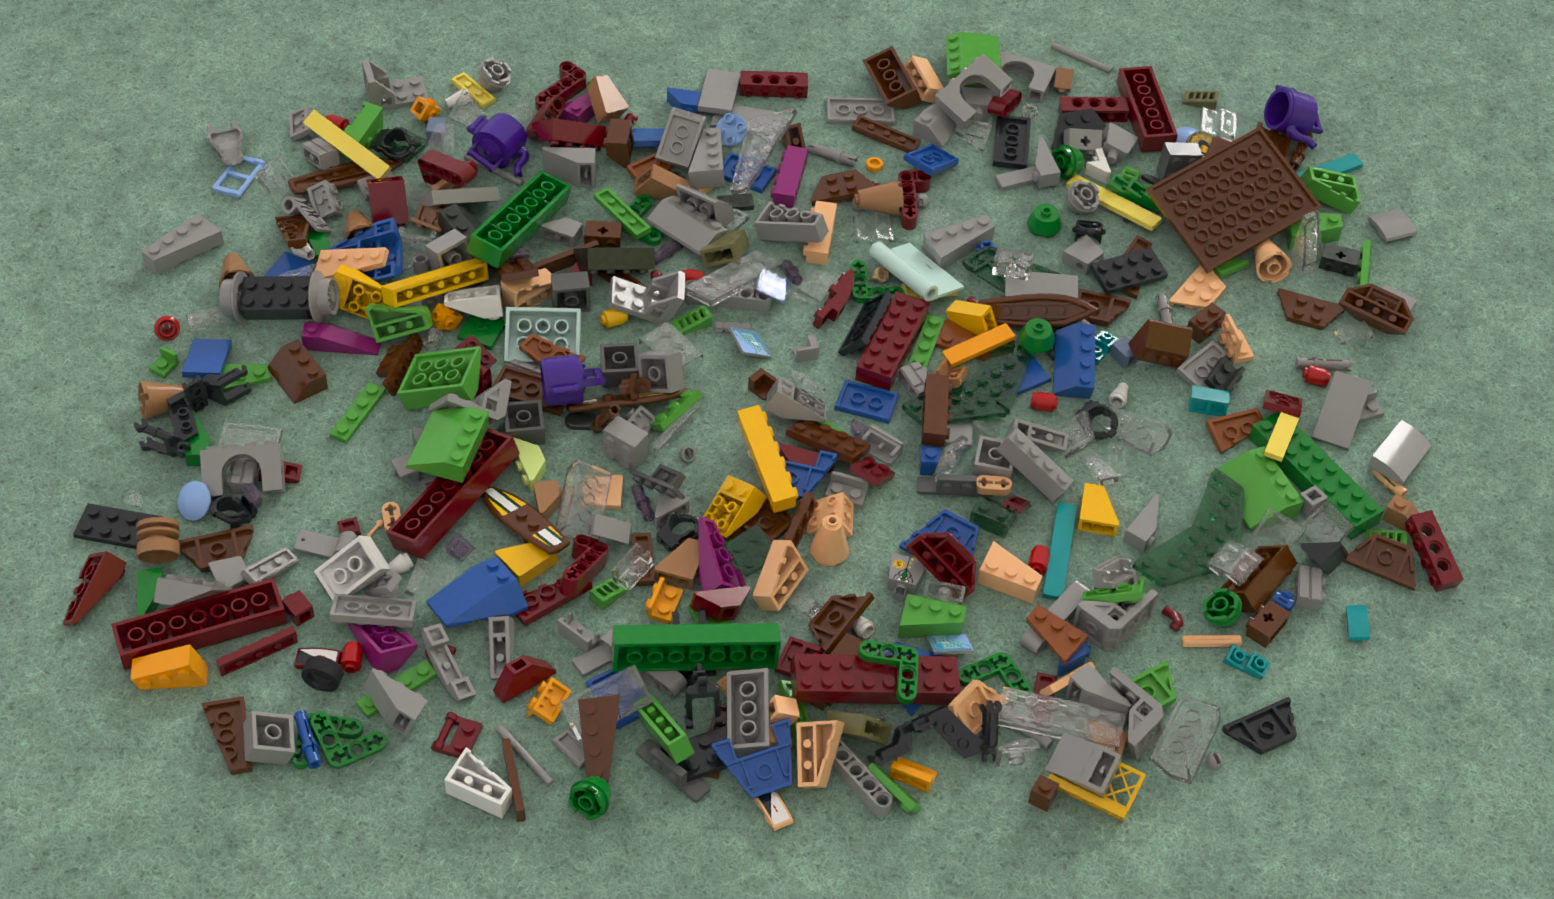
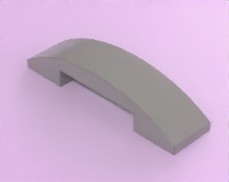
M441 623L423 628L422 635L428 656L446 690L457 701L475 696L477 693L468 676L463 677L447 646L449 639Z

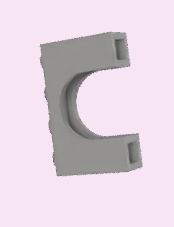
M1000 50L1001 69L1006 74L1016 72L1029 77L1031 83L1028 87L1027 99L1043 103L1055 79L1057 67Z
M983 53L980 57H976L968 68H963L956 78H952L944 89L941 88L936 92L935 104L964 130L976 119L977 111L961 97L960 90L967 84L981 83L1000 98L1011 88L1013 79Z
M275 440L265 441V444L257 445L256 442L245 443V446L237 447L236 444L225 445V448L217 449V446L205 447V450H200L202 483L207 485L211 499L226 495V470L232 462L240 458H251L259 463L262 474V488L265 494L286 492L282 445Z

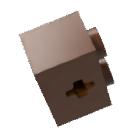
M586 220L584 244L597 240L599 248L621 247V222Z
M1271 600L1265 606L1261 605L1256 613L1257 616L1255 618L1251 617L1245 626L1247 628L1245 635L1264 648L1283 629L1290 616L1289 611Z

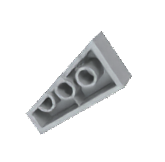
M709 128L702 131L688 171L691 188L725 186L720 128Z
M197 213L141 251L144 265L158 275L178 266V263L194 259L196 255L210 252V249L224 245L222 230Z

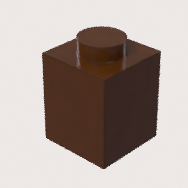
M1040 774L1031 789L1028 803L1048 812L1056 798L1059 783Z

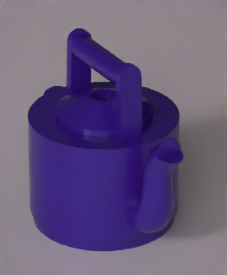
M1276 85V90L1268 98L1264 109V120L1267 127L1273 131L1287 134L1294 141L1305 143L1311 150L1314 149V147H1317V144L1306 134L1309 132L1323 133L1316 99L1309 94L1298 92L1295 88Z
M497 113L491 116L489 120L483 115L478 116L467 127V131L473 137L472 147L466 155L475 159L491 173L497 168L507 167L518 155L519 158L514 165L513 171L515 178L517 176L523 177L521 168L529 160V152L525 148L527 134L524 127L514 117L505 113Z
M577 354L541 359L540 373L545 406L552 407L583 403V394L586 387L605 384L606 380L602 376V370L600 368L584 369L585 365L579 362Z

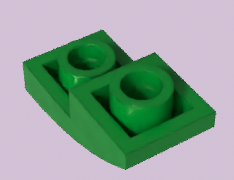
M309 232L307 243L315 251V258L318 259L320 251L330 248L331 245L323 232Z

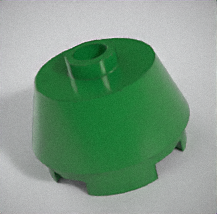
M1063 144L1052 151L1051 154L1061 172L1060 177L1063 179H1068L1082 170L1084 158L1079 149Z
M1050 204L1036 206L1027 219L1029 231L1035 236L1051 238L1057 235L1062 227L1058 209Z
M1041 318L1029 320L1020 330L1018 336L1023 346L1022 349L1031 355L1043 352L1046 354L1055 343V335L1050 323Z
M1226 588L1213 590V594L1206 600H1203L1204 618L1219 628L1234 626L1241 616L1242 602L1240 597Z
M588 776L572 785L568 801L575 813L579 811L586 815L585 819H597L608 810L611 789L602 778Z

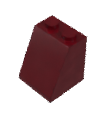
M403 177L367 179L366 184L372 224L393 217L397 227L405 226V223H409Z

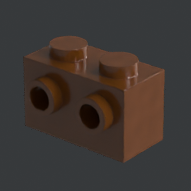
M1212 302L1193 316L1187 327L1193 329L1192 339L1200 344L1215 331L1222 328L1226 312Z

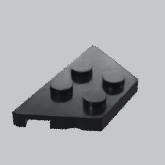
M1093 108L1060 113L1051 150L1064 144V130L1076 128L1103 131L1106 125Z
M1289 697L1223 725L1222 731L1260 755L1295 740L1297 736L1296 727L1293 724L1294 716L1291 713L1290 707L1291 699Z
M727 725L688 738L695 753L678 763L679 766L687 771V782L727 769L711 748V744L727 739ZM663 747L659 748L663 753L670 757L668 753L663 749Z

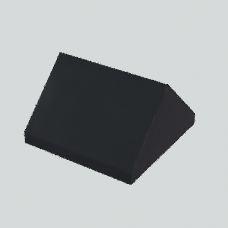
M1341 542L1301 543V548L1319 568H1322L1327 575L1331 574L1348 557V552Z

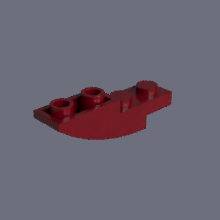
M852 268L847 273L843 272L838 282L833 283L828 289L829 296L824 303V307L822 309L819 308L813 316L815 317L813 326L817 329L828 319L835 322L844 310L854 283V270Z

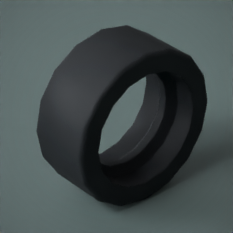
M322 656L308 658L301 672V677L307 685L325 692L337 690L344 676V671L338 663Z

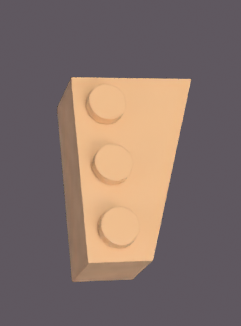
M773 540L752 595L759 608L763 611H780L809 570L791 540Z
M993 541L979 570L977 583L1033 604L1040 590L1043 576Z

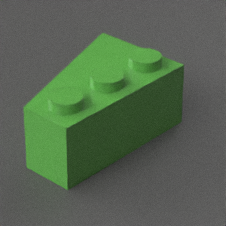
M365 101L362 104L364 108L361 113L355 114L354 118L356 120L352 125H348L344 132L366 149H370L373 147L372 143L376 140L377 134L383 129V107ZM339 151L341 157L349 159L347 156H345L343 153Z
M1309 166L1300 177L1317 200L1346 214H1351L1361 203L1354 175Z
M1314 213L1286 229L1288 251L1296 247H1309L1311 244L1338 241L1343 228L1341 214Z
M370 303L365 307L377 343L427 330L434 324L428 306L403 305L394 308L386 304Z
M907 594L899 626L898 639L913 636L923 638L926 635H961L967 606Z

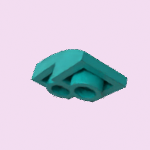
M1101 331L1096 336L1095 365H1098L1111 351L1112 344L1118 340L1109 332Z
M1346 605L1349 640L1358 642L1370 640L1367 606Z
M1234 644L1230 647L1223 660V663L1260 679L1264 678L1271 662L1257 653L1253 652L1250 655Z

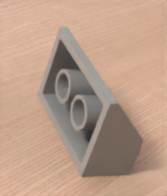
M681 184L676 185L678 197L683 202L692 205L694 209L706 214L713 221L719 222L721 226L726 227L734 220L733 208L729 203L694 188Z

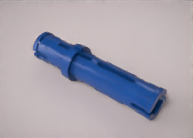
M299 710L294 713L293 717L302 742L301 749L303 754L306 755L308 767L316 769L322 764L318 753L319 745L314 739L307 712Z

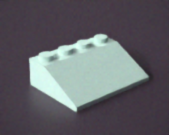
M506 307L504 362H511L513 359L521 362H534L519 349V345L531 334L553 342V345L560 348L565 347L570 349V352L580 355L581 309Z

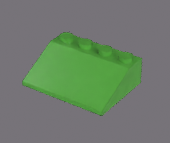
M968 32L952 33L946 36L947 74L949 80L956 78L963 68H968L971 62L983 53L1001 69L999 37ZM970 83L965 85L964 87H969L980 83Z
M481 347L415 354L397 392L407 410L428 408L430 404L448 393L456 394L464 400L473 401L479 385Z
M472 407L433 410L406 464V468L463 483L488 429L489 412Z
M1264 446L1248 450L1210 473L1249 531L1294 518L1299 515L1304 504L1303 499L1275 460L1263 456L1266 449Z

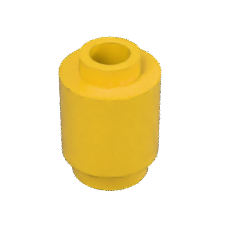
M608 309L602 311L599 319L601 325L608 329L623 325L628 321V314L615 309Z

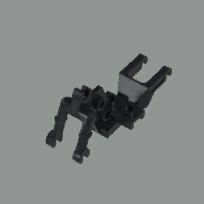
M242 365V370L234 368L223 375L207 374L203 379L197 375L195 376L196 380L188 385L184 382L182 384L183 391L167 399L174 432L170 433L162 430L160 427L148 425V421L143 418L141 419V425L137 422L134 423L135 430L138 433H146L154 438L162 439L164 443H159L147 437V443L139 442L140 448L143 451L155 450L159 454L163 453L171 457L179 456L184 458L186 455L183 449L191 450V446L187 441L198 435L193 410L197 412L208 406L207 399L227 406L244 395L251 393L252 387L249 382H246V387L239 385L228 392H223L227 385L248 374L247 367Z
M698 609L699 624H707L705 609ZM678 611L671 612L673 625L680 624ZM697 663L692 671H678L687 681V688L685 689L686 703L684 704L686 709V715L684 716L686 730L693 729L692 700L696 698L713 697L715 727L723 726L722 713L720 712V688L717 684L707 682V676H716V670H705V668H701V663Z
M987 700L986 707L982 703L979 704V709L982 712V735L974 734L949 710L948 706H941L926 714L918 715L917 718L898 725L895 728L891 743L875 750L874 757L868 755V761L877 765H884L886 762L910 752L912 732H925L930 729L929 725L932 724L935 731L964 759L984 750L981 757L982 762H987V755L992 754L993 762L997 763L998 754L996 746L998 745L999 713L1002 710V704L998 700H995L994 703L992 700Z

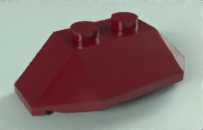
M950 532L920 533L906 545V548L959 602L975 591L977 560Z

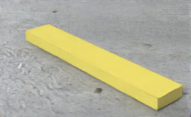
M313 110L304 120V125L374 178H384L392 169L316 110Z
M1076 174L1066 182V188L1069 189V186L1078 180L1087 183L1091 181ZM1095 184L1099 189V205L1150 231H1153L1162 223V217Z

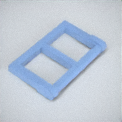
M243 155L242 162L257 166L250 176L232 171L236 166H228L213 185L212 190L240 199L254 178L266 165V162L262 159ZM228 176L245 181L238 191L221 186Z

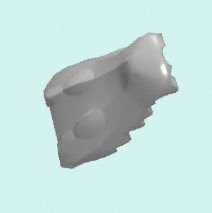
M231 121V129L214 132L212 125L206 126L208 140L211 146L221 155L224 164L232 167L241 164L243 161V132L238 126L237 121Z

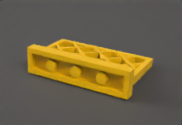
M1121 762L1119 766L1120 774L1115 775L1113 780L1122 777L1125 788L1114 792L1110 784L1111 793L1106 794L1104 798L1052 773L1049 774L1048 778L1059 783V791L1125 822L1146 774ZM1135 774L1140 778L1136 785L1128 787L1124 776ZM1127 791L1129 801L1124 806L1117 802L1115 795Z

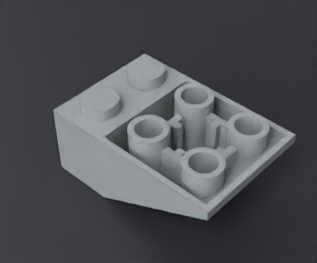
M542 147L544 172L576 187H595V148Z
M778 377L767 393L765 409L780 418L824 422L826 420L827 404L821 398L811 396L806 389L794 386L789 379Z
M166 574V578H157L154 602L179 605L229 591L233 587L225 586V582L222 581L212 582L207 581L205 578H189L188 575Z
M1087 664L1070 676L1065 699L1078 712L1120 728L1126 727L1129 710L1131 709L1130 702L1126 697L1120 695L1114 686L1107 682L1096 669Z
M372 668L363 687L387 725L405 736L409 734L428 701L420 693L411 691L402 682L391 679L385 672Z
M1064 732L1045 770L1104 798L1122 762V756L1101 745Z

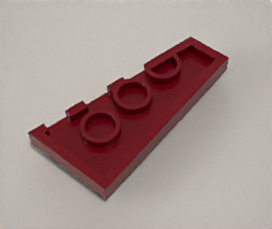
M561 579L556 580V583L551 585L538 586L539 589L531 592L527 590L522 591L528 609L515 616L524 626H527L593 589L592 582L590 581L574 597H567L560 593Z

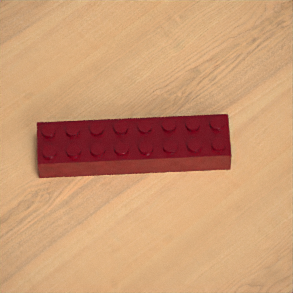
M488 428L463 483L437 477L386 531L393 548L423 559L520 454L513 436Z
M272 578L112 623L111 626L123 669L127 670L132 668V659L189 644L195 650L287 624V619L275 579Z
M794 654L790 664L792 696L796 699L797 703L901 704L896 698L898 666L866 662L861 660L858 655ZM884 655L887 658L893 657L891 655ZM919 656L917 694L911 704L949 705L961 693L957 657ZM902 672V676L905 679L913 678L910 672ZM906 686V688H905V690H904V692H903V693H905V696H906V697H909V695H908V687H909V686Z

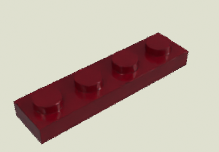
M294 627L282 629L271 636L264 637L253 644L243 646L239 650L217 659L216 664L221 677L298 643Z

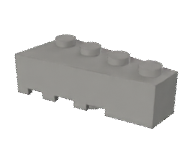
M770 201L754 222L760 240L818 243L822 242L829 232L823 214L807 210L801 212L798 208L793 207L789 209L783 204L776 206L774 202Z
M987 214L924 234L922 249L933 262L944 269V267L955 263L959 258L967 256L974 249L976 250L978 243L981 244V242L986 240L992 241L995 225Z

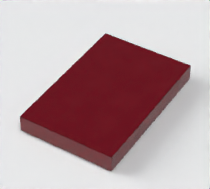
M1266 390L1262 408L1300 418L1302 398Z

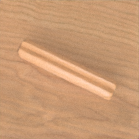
M1241 635L1182 636L1183 647H1231L1233 644L1240 647L1242 643Z

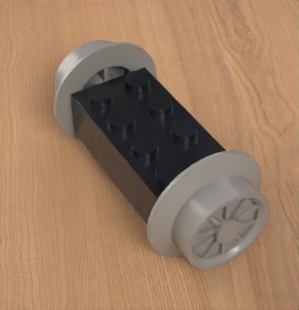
M239 271L234 276V279L223 280L219 299L223 314L225 316H234L240 324L246 323L247 320L313 319L316 323H321L326 315H336L339 308L340 294L336 279L325 278L321 271H314L312 276L248 277L246 273Z

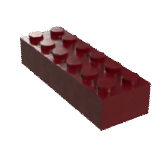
M1152 66L1119 68L1116 84L1121 97H1127L1129 106L1128 117L1135 136L1138 137L1137 142L1141 152L1162 151L1164 143L1176 142L1178 134Z
M897 291L895 292L890 305L877 326V330L874 332L870 343L867 345L856 366V381L887 391L891 390L899 375V369L903 367L922 330L926 317L929 314L930 302Z

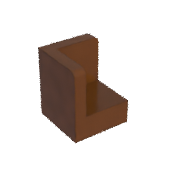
M760 368L748 378V390L765 401L767 393L777 379Z

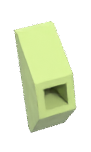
M513 437L520 452L515 458L516 469L518 472H522V482L532 492L534 491V483L540 482L546 472L545 458L538 445Z

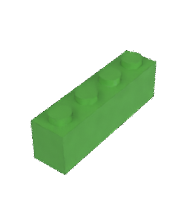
M652 694L634 704L642 724L676 764L695 753L685 732Z

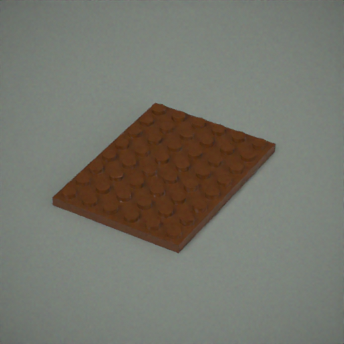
M1260 126L1148 187L1146 190L1147 194L1207 274L1322 208Z

